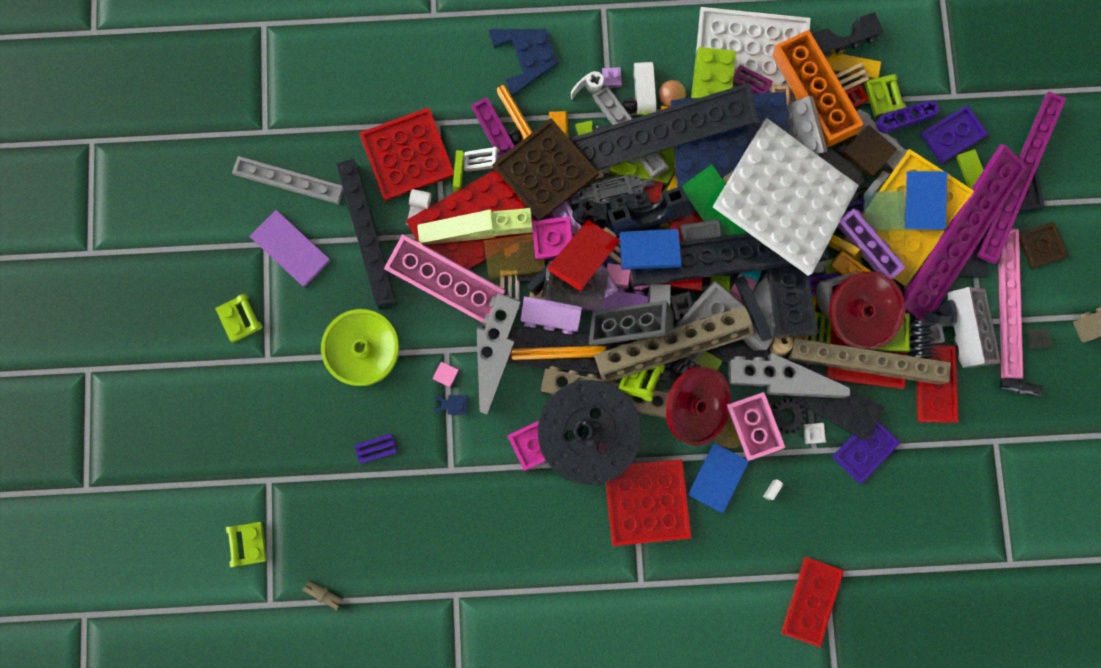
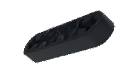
M745 276L735 278L736 288L760 340L764 342L772 339L769 326Z

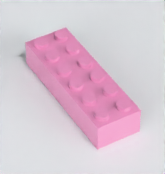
M407 235L401 236L384 268L482 323L486 314L490 315L492 307H489L492 297L497 296L498 293L504 294L506 291L504 288Z

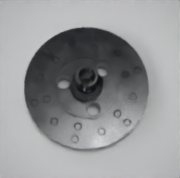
M582 380L568 384L558 390L548 400L540 415L538 442L541 452L549 466L557 474L574 483L595 485L613 480L631 465L641 443V422L634 404L620 389L606 382ZM596 408L601 410V416L598 419H594L592 416V412ZM584 427L589 429L588 436L582 434ZM570 430L574 431L575 439L573 441L567 439V433ZM601 442H605L608 447L604 453H601L598 449V445Z

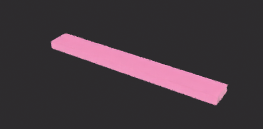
M1011 229L998 259L1001 378L1023 379L1019 229Z

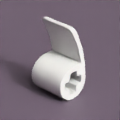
M594 71L583 77L572 89L571 99L573 100L575 95L584 86L591 94H595L603 89V75Z
M412 189L409 198L410 211L408 218L430 207L431 193Z

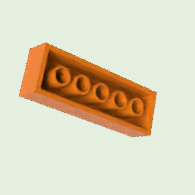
M807 30L775 45L772 56L796 99L800 100L807 96H813L826 148L858 134L864 124L811 32Z

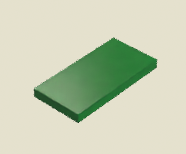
M712 164L682 185L687 199L703 221L719 219L722 236L748 233L713 208L726 184Z

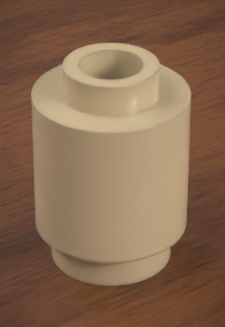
M776 335L770 344L771 353L785 357L793 347V338H777Z

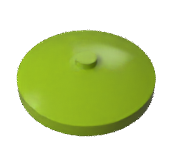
M366 309L350 310L336 317L325 330L321 342V355L328 371L339 381L351 386H368L384 379L394 368L399 355V339L391 323L379 313Z

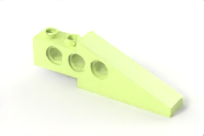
M530 208L494 212L486 210L418 225L419 242L423 245L489 239L501 235L533 232Z

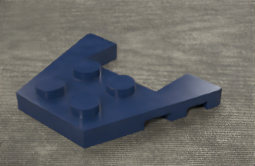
M546 29L488 30L494 48L513 43L523 74L506 79L512 97L522 88L529 86L536 78H540L558 65Z

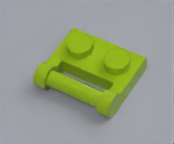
M896 74L867 80L864 83L874 117L907 107L906 103H903ZM886 84L890 85L896 105L892 104Z
M247 293L241 294L237 298L215 308L232 343L263 328L250 306ZM241 304L251 324L249 327H246L237 307Z
M665 365L651 368L653 373L646 390L641 389L648 370L623 377L618 389L625 394L641 397L646 401H652L654 397L653 391L660 374L664 372Z
M263 522L226 527L231 553L230 567L267 561ZM242 531L245 559L239 560L236 532Z

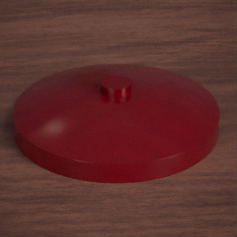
M859 272L847 277L835 289L829 305V320L834 333L843 343L853 348L873 350L886 345L897 335L905 317V302L900 288L892 279L877 272Z
M698 366L685 371L675 381L667 398L666 419L668 427L676 439L692 446H701L711 442L720 434L730 414L727 405L731 404V392L725 377L715 369Z

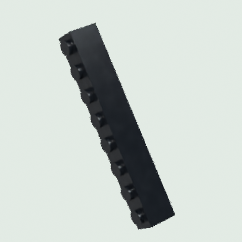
M355 159L336 163L375 304L379 310L398 305L389 272L384 269L386 261L359 166Z

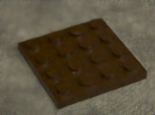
M552 118L492 164L493 168L524 205L530 208L531 213L538 221L544 220L599 176L598 171Z

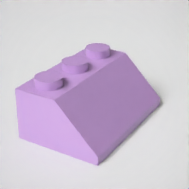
M524 297L521 322H525L524 326L535 328L536 325H541L544 330L554 331L557 328L562 329V333L573 335V332H578L582 307Z

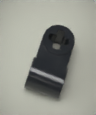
M582 199L579 207L572 212V217L577 223L585 224L589 220L602 229L610 225L608 214L610 209L606 204Z

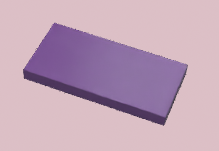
M277 210L249 236L304 288L331 261Z

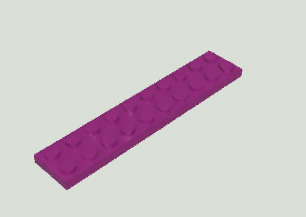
M999 145L972 188L974 192L951 220L903 295L905 311L914 319L928 321L923 319L925 311H935L1026 170L1027 166L1007 145Z

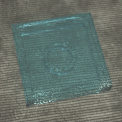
M904 191L863 193L864 221L868 225H871L876 231L905 229Z

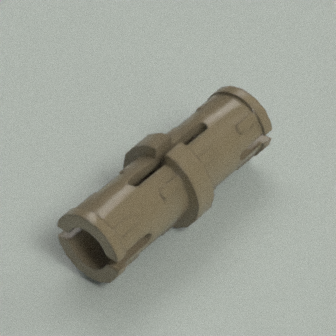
M311 580L307 581V586H304L302 590L317 598L319 603L323 602L336 611L340 605L334 603V601L342 604L344 600L329 592L328 588H322Z

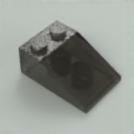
M553 261L548 262L541 300L602 311L609 272L597 270L580 291L548 271V267Z

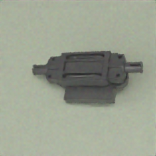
M616 175L591 181L589 187L582 189L581 196L571 197L572 205H576L582 199H589L609 206V198L642 193L643 188L654 186L653 179L641 181L638 175L632 177Z

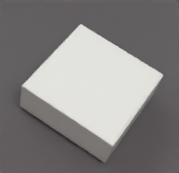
M824 423L803 425L805 444L826 442Z
M773 480L763 497L768 500H774L783 483L779 480Z

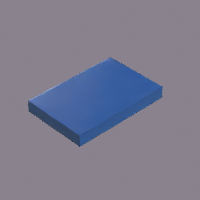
M947 171L906 172L905 230L946 229Z
M678 229L620 232L622 270L681 267Z
M713 443L687 495L723 513L749 461Z

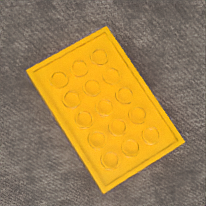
M910 149L862 214L864 221L876 230L877 236L889 245L890 251L902 260L905 268L892 279L905 287L934 249L945 231L904 229L906 172L943 171ZM947 174L946 228L974 192V190ZM847 237L844 239V241L852 244Z

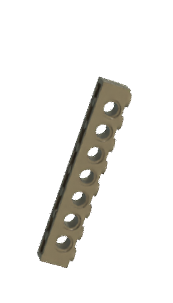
M745 306L733 308L721 314H715L703 320H696L684 326H678L667 335L641 338L635 342L602 351L594 356L602 381L608 383L753 336V325Z
M796 338L793 339V347L787 356V360L939 385L949 382L951 366L949 362Z
M550 366L549 369L545 368L541 393L553 396L561 389L557 385V381L560 378L566 379L568 384L582 380H602L597 375L588 374L586 377L581 376L580 372L569 370L566 373L561 372V368ZM618 380L608 382V384H611L616 388H618L620 385V383H618ZM656 388L654 389V397H659L662 400V406L656 407L652 401L644 399L643 402L636 403L633 400V395L625 394L632 401L638 413L666 418V403L670 390L663 389V392L655 391Z

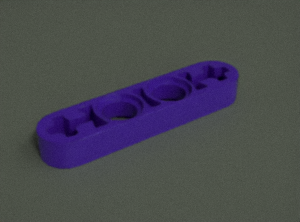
M928 100L883 114L876 121V128L881 133H889L930 120L938 114L940 110L939 105L932 100ZM911 111L916 112L919 118L914 117ZM897 116H901L904 122H900Z

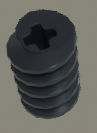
M925 320L910 321L915 324L910 326V330L915 331L910 334V337L915 339L910 341V345L915 347L910 349V353L915 354L911 357L930 359L936 356V354L930 352V350L936 348V346L930 345V342L936 340V338L930 337V334L936 333L930 327L936 325V323Z

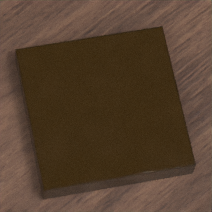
M868 125L846 148L843 154L872 178L896 152L897 148L873 127Z
M1055 222L1019 233V242L1030 269L1068 257Z

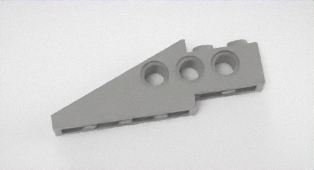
M498 293L497 296H493L489 305V307H492L490 315L486 314L482 324L485 326V329L477 326L480 412L487 414L514 344V339L509 338L508 335L520 305V300ZM498 310H504L506 317L499 320L495 317V313ZM490 329H498L499 335L496 338L490 337L488 335ZM484 347H490L493 350L489 356L483 355L481 351Z
M773 353L767 356V361L762 357H756L753 360H746V357H734V360L731 359L729 361L728 385L767 387V395L846 398L850 396L849 387ZM745 367H751L754 370V375L748 376L745 373ZM765 368L772 369V377H768L765 374ZM786 368L792 371V378L784 374Z

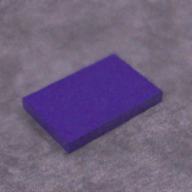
M968 105L920 134L940 164L945 163L989 135Z
M877 421L867 441L864 442L857 438V436L852 435L834 453L832 458L859 484H862L893 452L900 442Z

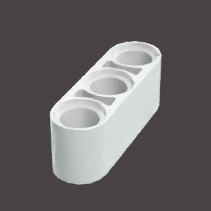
M653 62L634 63L635 99L638 107L636 113L637 115H643L645 111L648 114L656 112Z

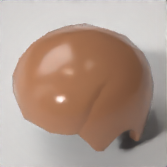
M676 80L666 81L660 86L658 92L660 103L665 107H671V100L686 99L687 97L684 85Z

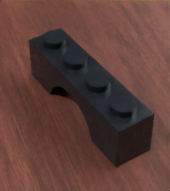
M873 12L859 17L851 25V34L848 37L835 35L828 28L812 33V36L825 58L828 59L832 54L840 55L849 48H852V50L857 49L863 43L872 44L878 40V36L884 31L876 13Z
M682 186L663 192L661 199L655 205L646 209L637 210L623 205L608 210L616 238L618 239L620 238V232L643 231L691 215L688 199Z

